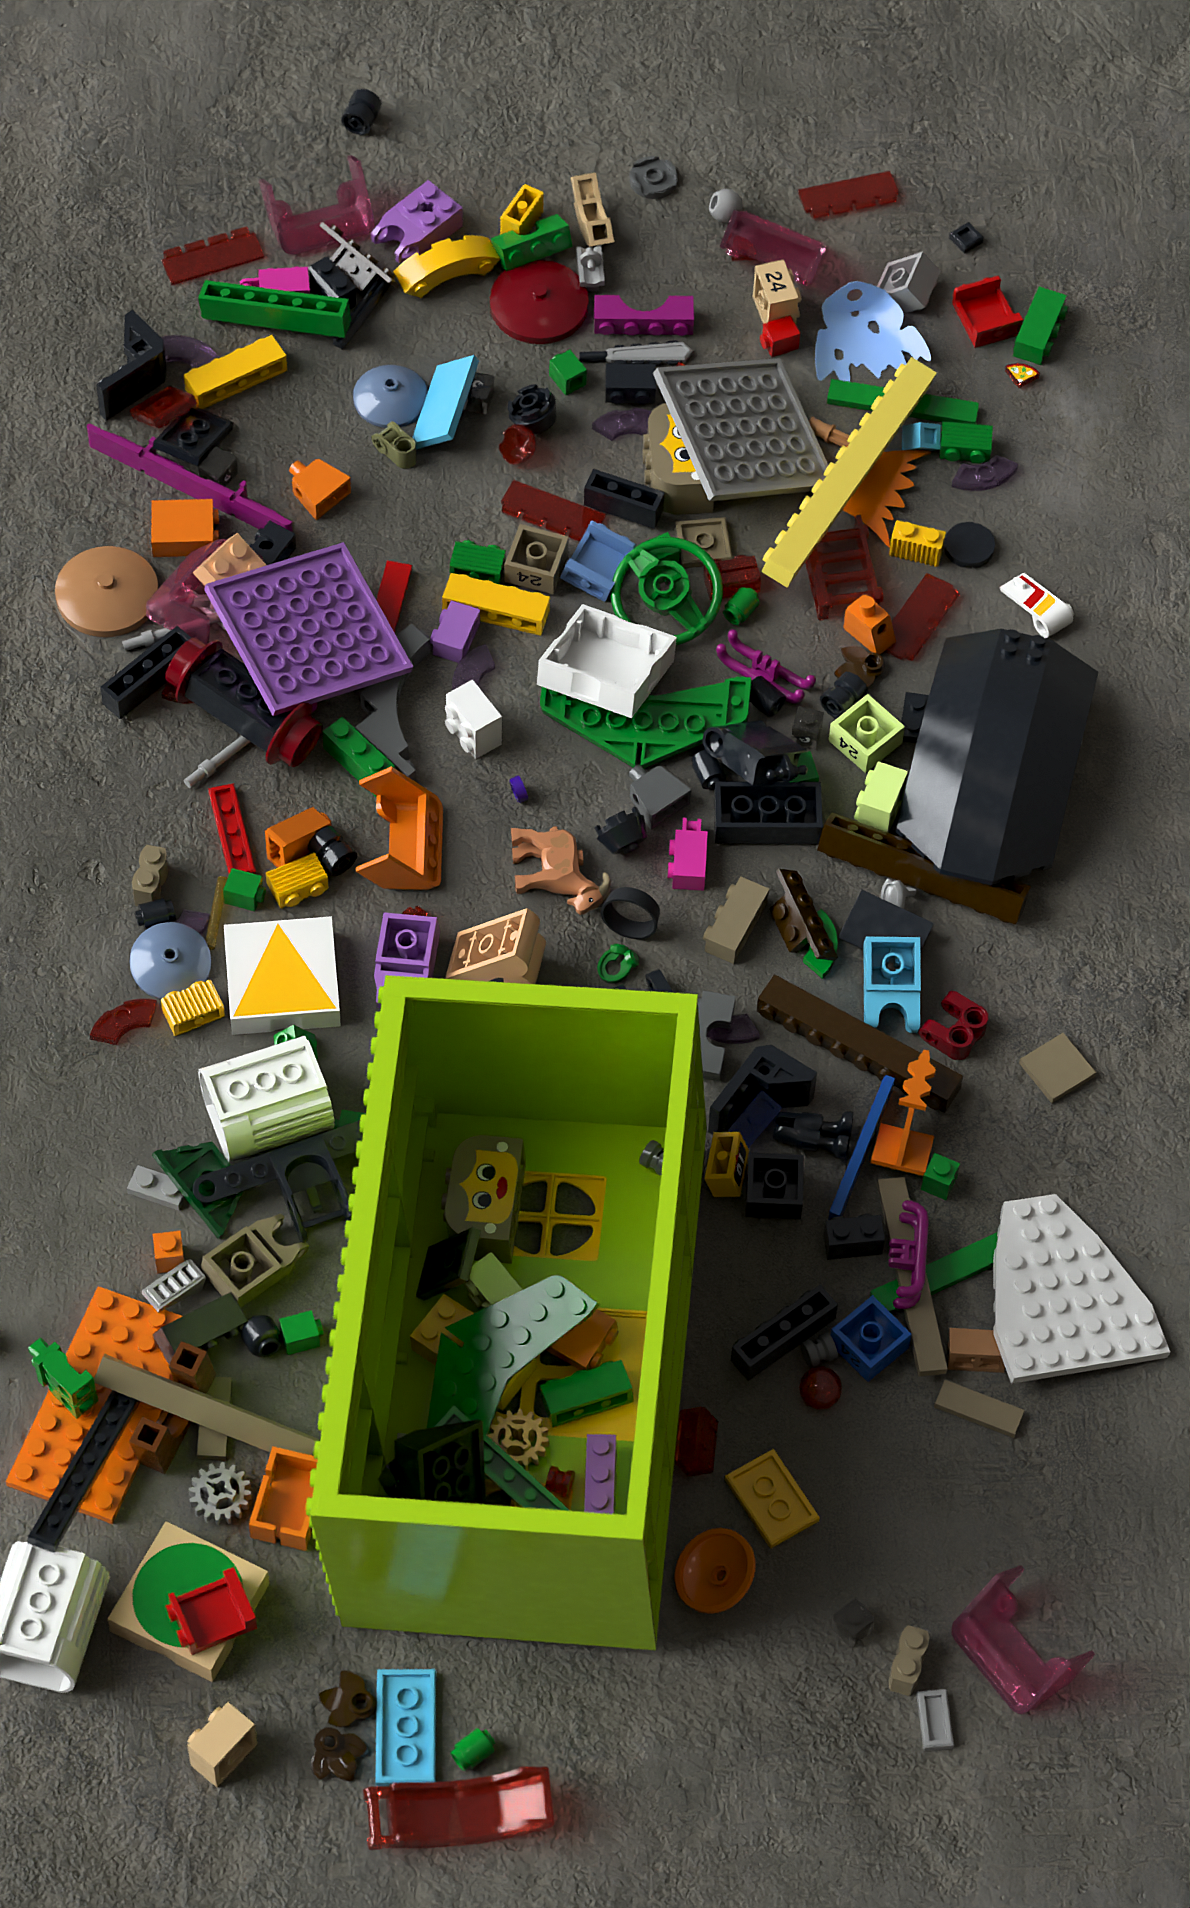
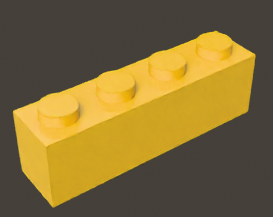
M273 335L258 339L248 346L238 348L226 356L216 358L210 363L194 368L184 374L185 390L196 407L204 409L287 371L286 354Z
M451 573L442 596V610L447 609L452 600L480 609V621L540 636L550 612L549 596L539 592L532 593L520 590L514 586L508 587L495 584L489 580L483 581L471 578L464 574Z

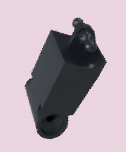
M762 720L710 727L704 732L703 745L707 753L715 758L722 757V762L751 785L779 781L789 782L798 775H805L808 772V768L805 765L797 767L801 753L807 752V750L770 726L766 727Z

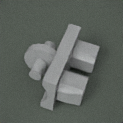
M601 246L587 249L577 247L580 287H586L587 292L598 291L599 286H605Z

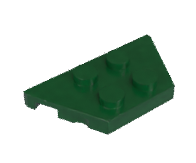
M213 1142L200 1143L197 1146H180L177 1149L162 1151V1149L156 1150L152 1157L217 1239H219L223 1235L243 1191L210 1203H203L195 1198L193 1184L198 1177L228 1167L231 1164ZM204 1181L199 1185L201 1195L209 1197L214 1194L215 1187L211 1182Z

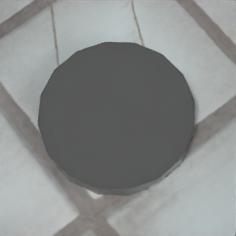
M657 156L644 157L636 161L629 174L631 188L636 194L649 199L664 198L671 194L676 188L678 180L676 167L666 159L665 161L661 160Z

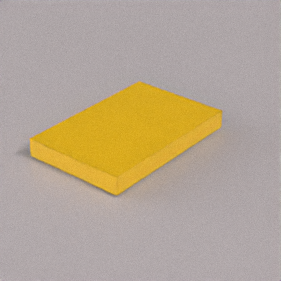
M774 1449L725 1475V1481L770 1549L819 1522L820 1517Z

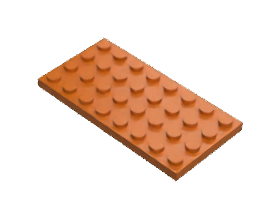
M98 1286L67 1350L68 1363L79 1374L87 1370L95 1378L104 1354H107L173 1381L169 1364L156 1343L153 1334L161 1327L183 1316L167 1310L158 1313L150 1304ZM95 1383L99 1401L78 1419L49 1390L6 1479V1485L49 1501L112 1390ZM142 1401L140 1402L78 1512L113 1524L140 1465L129 1441L142 1417L156 1422L163 1412L162 1409Z

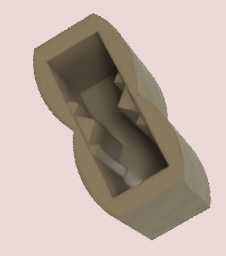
M146 845L139 856L140 868L137 869L132 879L135 906L161 899V886L168 877V862L165 848Z
M907 1625L902 1631L896 1657L890 1672V1691L911 1696L916 1690L929 1644V1633L927 1630Z

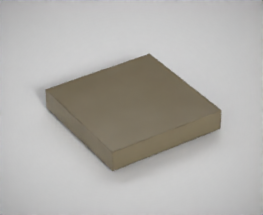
M726 517L675 522L677 538L691 541L703 548L712 557L716 565L732 564L733 558ZM681 549L680 561L683 568L705 566L694 554Z
M1064 1033L1025 1055L1019 1061L1021 1067L1051 1103L1088 1082L1096 1075L1095 1070Z

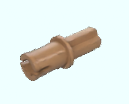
M815 417L810 418L809 423L814 434L824 439L825 443L830 441L841 447L850 444L847 442L850 435L837 430L836 425L826 424Z

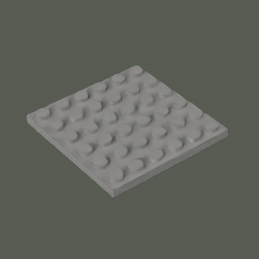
M780 358L659 367L654 371L653 375L709 501L809 492L813 489L818 479L822 481L825 479L826 476L823 474L828 467V463Z

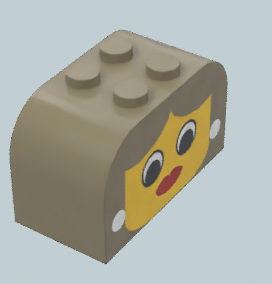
M661 404L651 412L648 419V434H643L644 449L642 450V458L646 468L644 470L645 485H650L651 488L665 492L663 510L665 513H713L714 501L708 500L667 404Z
M488 1135L469 1137L458 1145L453 1155L452 1167L446 1169L445 1184H448L447 1193L442 1194L441 1209L444 1210L443 1221L447 1224L449 1237L471 1227L481 1230L474 1260L479 1261L492 1252L500 1263L512 1264L526 1169L524 1141L521 1138Z

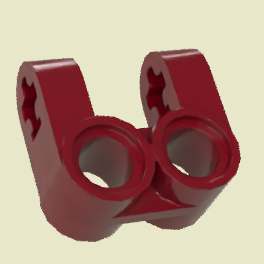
M949 991L942 1000L941 1006L948 1014L958 1019L956 1024L948 1029L940 1023L929 1019L920 1028L919 1035L926 1043L949 1058L963 1060L969 1056L971 1048L975 1043L984 1037L988 1023V1013L982 1006L956 991ZM969 1021H975V1022H977L978 1024H977V1025H973V1024L969 1023ZM955 1040H960V1041L963 1042V1044H958V1043H955L954 1041H955Z

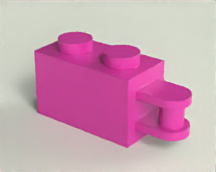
M308 267L258 270L259 278H245L240 281V285L310 294Z
M683 818L682 830H676L675 840H670L669 855L674 856V863L668 862V878L673 879L672 889L704 891L708 831H701V819L697 818V821H688L687 818Z

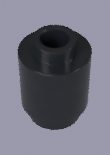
M706 750L700 751L693 756L692 768L702 788L714 790L715 782L725 781L726 775L717 758L712 757Z
M162 898L138 905L139 910L135 911L138 927L143 926L144 930L156 924L176 920L171 899L165 901Z

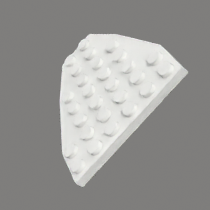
M1056 1194L1004 1202L997 1233V1246L993 1257V1289H995V1302L993 1304L995 1325L993 1328L994 1337L1011 1384L1163 1359L1169 1356L1170 1350L1151 1302L1099 1236Z

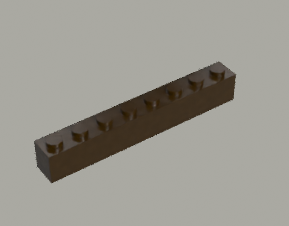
M833 812L825 822L817 851L823 852L829 857L839 858L855 867L871 870L879 876L900 880L904 885H911L924 890L927 894L937 895L948 899L954 904L970 907L978 913L994 916L1005 923L1016 925L1023 913L1031 888L1029 885L1007 877L1002 878L999 884L987 885L939 874L933 868L934 863L929 858H923L911 847V841Z
M775 974L773 975L757 1001V1012L763 1018L774 1020L783 1025L787 1031L798 1033L811 1044L824 1047L835 1057L848 1060L859 1070L868 1071L877 1076L880 1081L886 1075L895 1078L894 1086L901 1089L908 1096L903 1089L904 1081L913 1078L907 1071L910 1062L919 1059L920 1052ZM930 1058L929 1062L936 1071L934 1077L925 1080L931 1086L930 1095L921 1099L931 1109L940 1110L945 1113L961 1089L963 1075Z

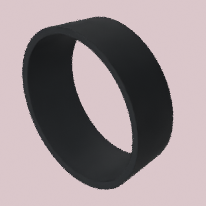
M631 887L617 888L610 893L601 908V917L612 931L631 939H645L656 932L660 908L649 894ZM626 901L634 903L645 909L651 915L652 920L646 922L630 920L619 914L613 907L612 902Z

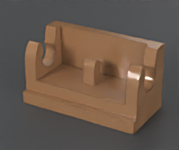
M949 1329L947 1370L1004 1373L1005 1365L994 1337V1330Z

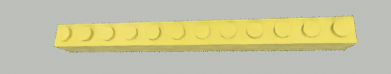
M913 357L910 358L906 365L901 363L894 374L897 377L895 381L890 379L883 389V393H885L883 398L880 396L876 398L871 406L873 412L871 414L866 412L859 423L862 426L860 430L854 429L847 442L850 443L848 447L844 445L841 447L835 457L838 461L835 464L831 462L823 474L826 476L823 481L818 479L811 490L814 493L811 498L809 496L805 497L799 507L802 510L799 515L797 513L793 514L787 524L790 527L788 531L782 530L775 540L777 544L775 549L772 547L768 549L762 559L766 563L761 572L788 588L929 389L937 374L935 371Z

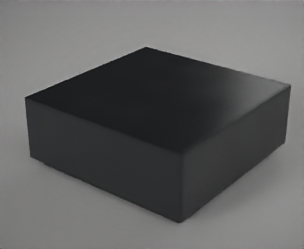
M969 222L949 234V239L964 254L982 244L984 237Z

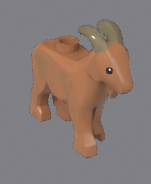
M552 827L548 832L511 828L512 847L518 846L512 848L513 864L519 863L529 856L540 858L542 862V871L531 875H515L517 894L537 888L556 894L576 895L577 897L568 899L567 904L573 905L579 915H584L597 908L608 898L611 893L610 876L604 872L603 884L597 886L580 873L579 866H583L582 850H577L576 838L570 832L563 829L558 830L557 827Z

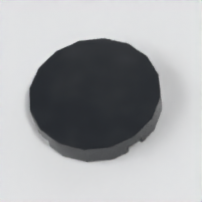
M974 522L959 523L953 526L946 534L944 542L945 554L951 562L960 567L972 566V568H979L987 564L993 557L995 549L994 536L988 528Z

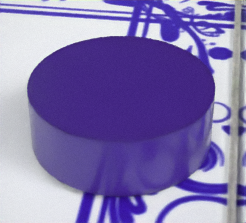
M520 776L511 778L509 783L517 802L522 803L529 800Z

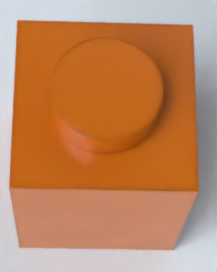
M181 1230L153 1234L157 1273L169 1272L184 1262Z

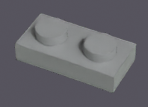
M137 1165L127 1187V1193L176 1210L180 1209L185 1198L166 1174Z

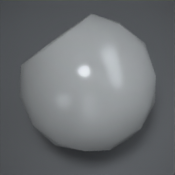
M721 189L715 192L709 204L711 215L721 223H730L736 220L741 215L743 208L742 198L732 189Z

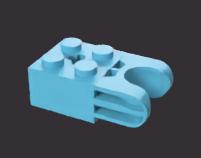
M866 937L863 944L864 1023L877 1029L881 1011L886 1008H895L902 1013L905 1019L906 1031L918 1033L920 1028L921 991L920 937ZM891 962L898 969L890 971L886 967Z

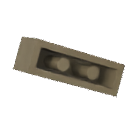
M741 876L736 885L731 884L726 894V899L728 900L725 905L718 907L714 917L716 920L714 925H709L704 933L703 940L706 941L705 952L734 964L768 903L769 888Z

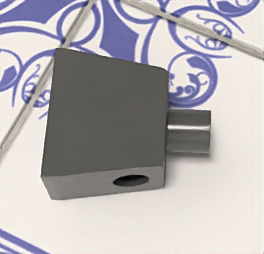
M637 765L629 772V777L634 781L630 785V798L640 814L644 815L645 822L650 829H653L690 804L691 789L662 766H657L647 773L641 765Z

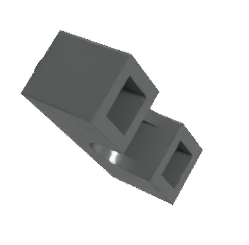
M703 990L702 999L698 998L703 1078L720 1081L725 1048L712 1045L707 1040V1035L715 1028H731L736 996Z

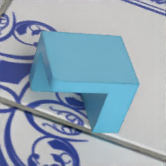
M919 422L902 426V450H940L941 425Z

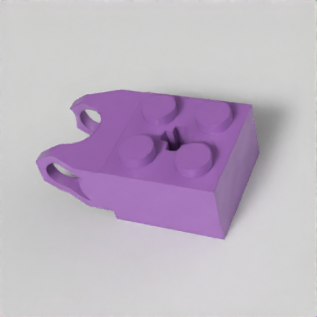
M428 180L383 215L381 221L371 233V241L375 244L385 243L389 240L400 241V246L395 251V260L398 263H402L415 253H418L420 256L424 252L431 250L432 244L447 239L463 226V207Z
M395 913L383 914L374 972L377 986V1008H381V1003H378L379 986H384L385 975L433 978L440 936L437 917Z

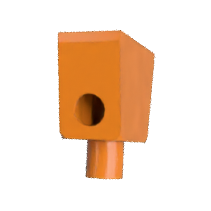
M315 459L307 467L300 461H296L289 469V472L294 476L292 479L294 495L316 520L351 493L350 477L320 459Z
M862 595L847 607L844 629L868 650L880 655L896 642L890 615L871 596Z

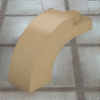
M596 172L571 177L575 198V211L586 244L590 247L614 242L610 218H607L602 206Z

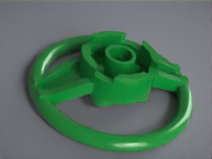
M661 537L646 541L631 550L620 562L614 573L612 581L615 584L611 589V604L615 616L631 622L624 611L621 601L622 581L627 570L631 567L639 579V594L645 605L653 612L659 613L662 616L670 614L687 630L681 634L673 635L677 637L676 645L689 642L702 634L714 621L722 603L723 583L718 566L703 548L685 539ZM664 547L679 548L694 554L703 562L709 571L713 586L712 601L705 616L702 615L691 597V583L685 569L676 561H660L649 554V551ZM663 582L666 585L670 583L669 589L661 591L660 584Z

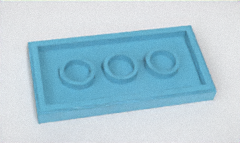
M475 355L436 367L412 437L415 440L416 449L454 438L479 363V359Z
M377 1669L376 1786H435L436 1669Z

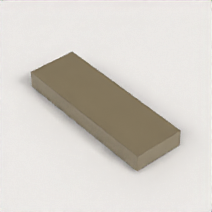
M215 1377L207 1395L231 1404L232 1377ZM199 1424L197 1459L226 1460L228 1436Z
M944 1380L934 1408L1012 1438L1016 1435L1025 1411L948 1380Z

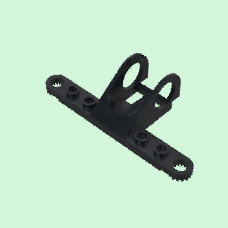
M360 1120L202 1175L193 1184V1194L200 1202L210 1203L277 1180L295 1232H297L300 1242H307L308 1237L305 1228L344 1215L346 1221L352 1218V1211H349V1197L333 1160L356 1152L357 1141H362L363 1132H360ZM209 1181L214 1185L215 1191L212 1196L205 1197L200 1194L199 1185L202 1182ZM331 1181L341 1210L303 1223L293 1194L305 1190L313 1212H319L323 1210L315 1186Z

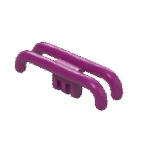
M734 629L728 632V640L737 652L752 660V668L750 669L732 658L727 653L725 644H719L716 647L717 656L724 665L744 677H751V680L757 676H763L786 695V701L789 703L797 704L802 702L805 693L801 689H811L816 683L814 675H808L804 679L781 666L778 660L772 661V657L767 654L764 656L761 650L757 649L755 651L740 641L738 632ZM779 676L801 689H797L795 693H792L774 683V681Z
M906 1200L902 1203L903 1210L914 1214L902 1212L899 1215V1221L910 1224L914 1228V1241L893 1238L890 1240L889 1245L891 1248L889 1250V1257L891 1258L888 1260V1266L912 1270L911 1286H900L896 1290L897 1295L903 1297L893 1300V1306L897 1309H909L919 1302L925 1284L928 1213L919 1203Z

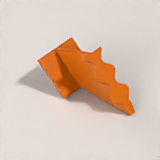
M923 1050L919 1059L910 1062L907 1071L913 1078L904 1081L903 1089L908 1096L900 1098L898 1105L909 1107L905 1127L903 1129L883 1123L880 1124L871 1164L924 1176L934 1136L910 1129L915 1109L926 1111L927 1105L921 1098L930 1095L931 1086L925 1080L934 1077L936 1071L929 1062L930 1053L928 1050Z

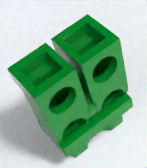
M39 1338L28 1347L29 1353L33 1356L31 1362L35 1367L38 1382L43 1387L48 1384L51 1393L76 1419L99 1401L93 1376L87 1370L79 1374L68 1363L67 1356L61 1351V1347L56 1342L49 1346L42 1338Z

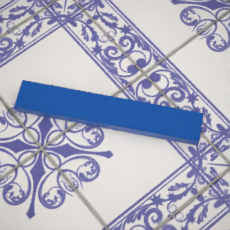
M886 1075L882 1080L829 1211L828 1220L833 1217L843 1216L893 1092L895 1078Z

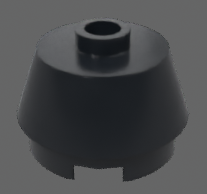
M537 384L528 385L518 390L519 395L513 401L509 400L508 402L510 420L527 434H539L548 430L556 421L555 395L547 387L545 389L538 388Z
M633 807L631 809L633 813L628 815L624 810L605 820L607 825L603 828L600 825L594 827L598 835L597 840L613 855L623 851L625 854H628L638 849V844L647 838L644 815L640 814L637 807Z

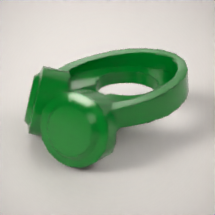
M613 944L601 956L597 965V971L603 981L612 984L625 979L633 967L639 966V958L626 945ZM620 955H624L625 958L620 963L621 970L619 973L609 975L606 972L607 964L610 961H616Z

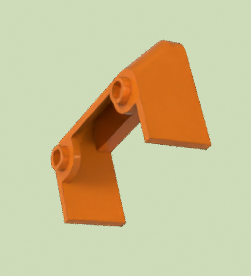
M392 766L359 780L360 786L377 796V813L383 819L390 822L389 854L357 866L356 872L383 889L429 890L439 886L442 864L443 806L438 796Z

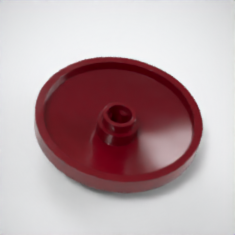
M535 260L514 269L505 270L494 282L490 293V311L496 325L508 336L524 343L550 344L564 340L582 326L588 313V292L586 287H580L579 276L570 268L553 261Z

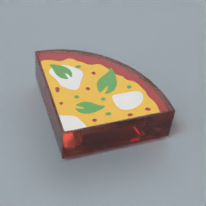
M1013 363L1005 366V372L1018 388L1038 379L1040 376V372L1027 364Z

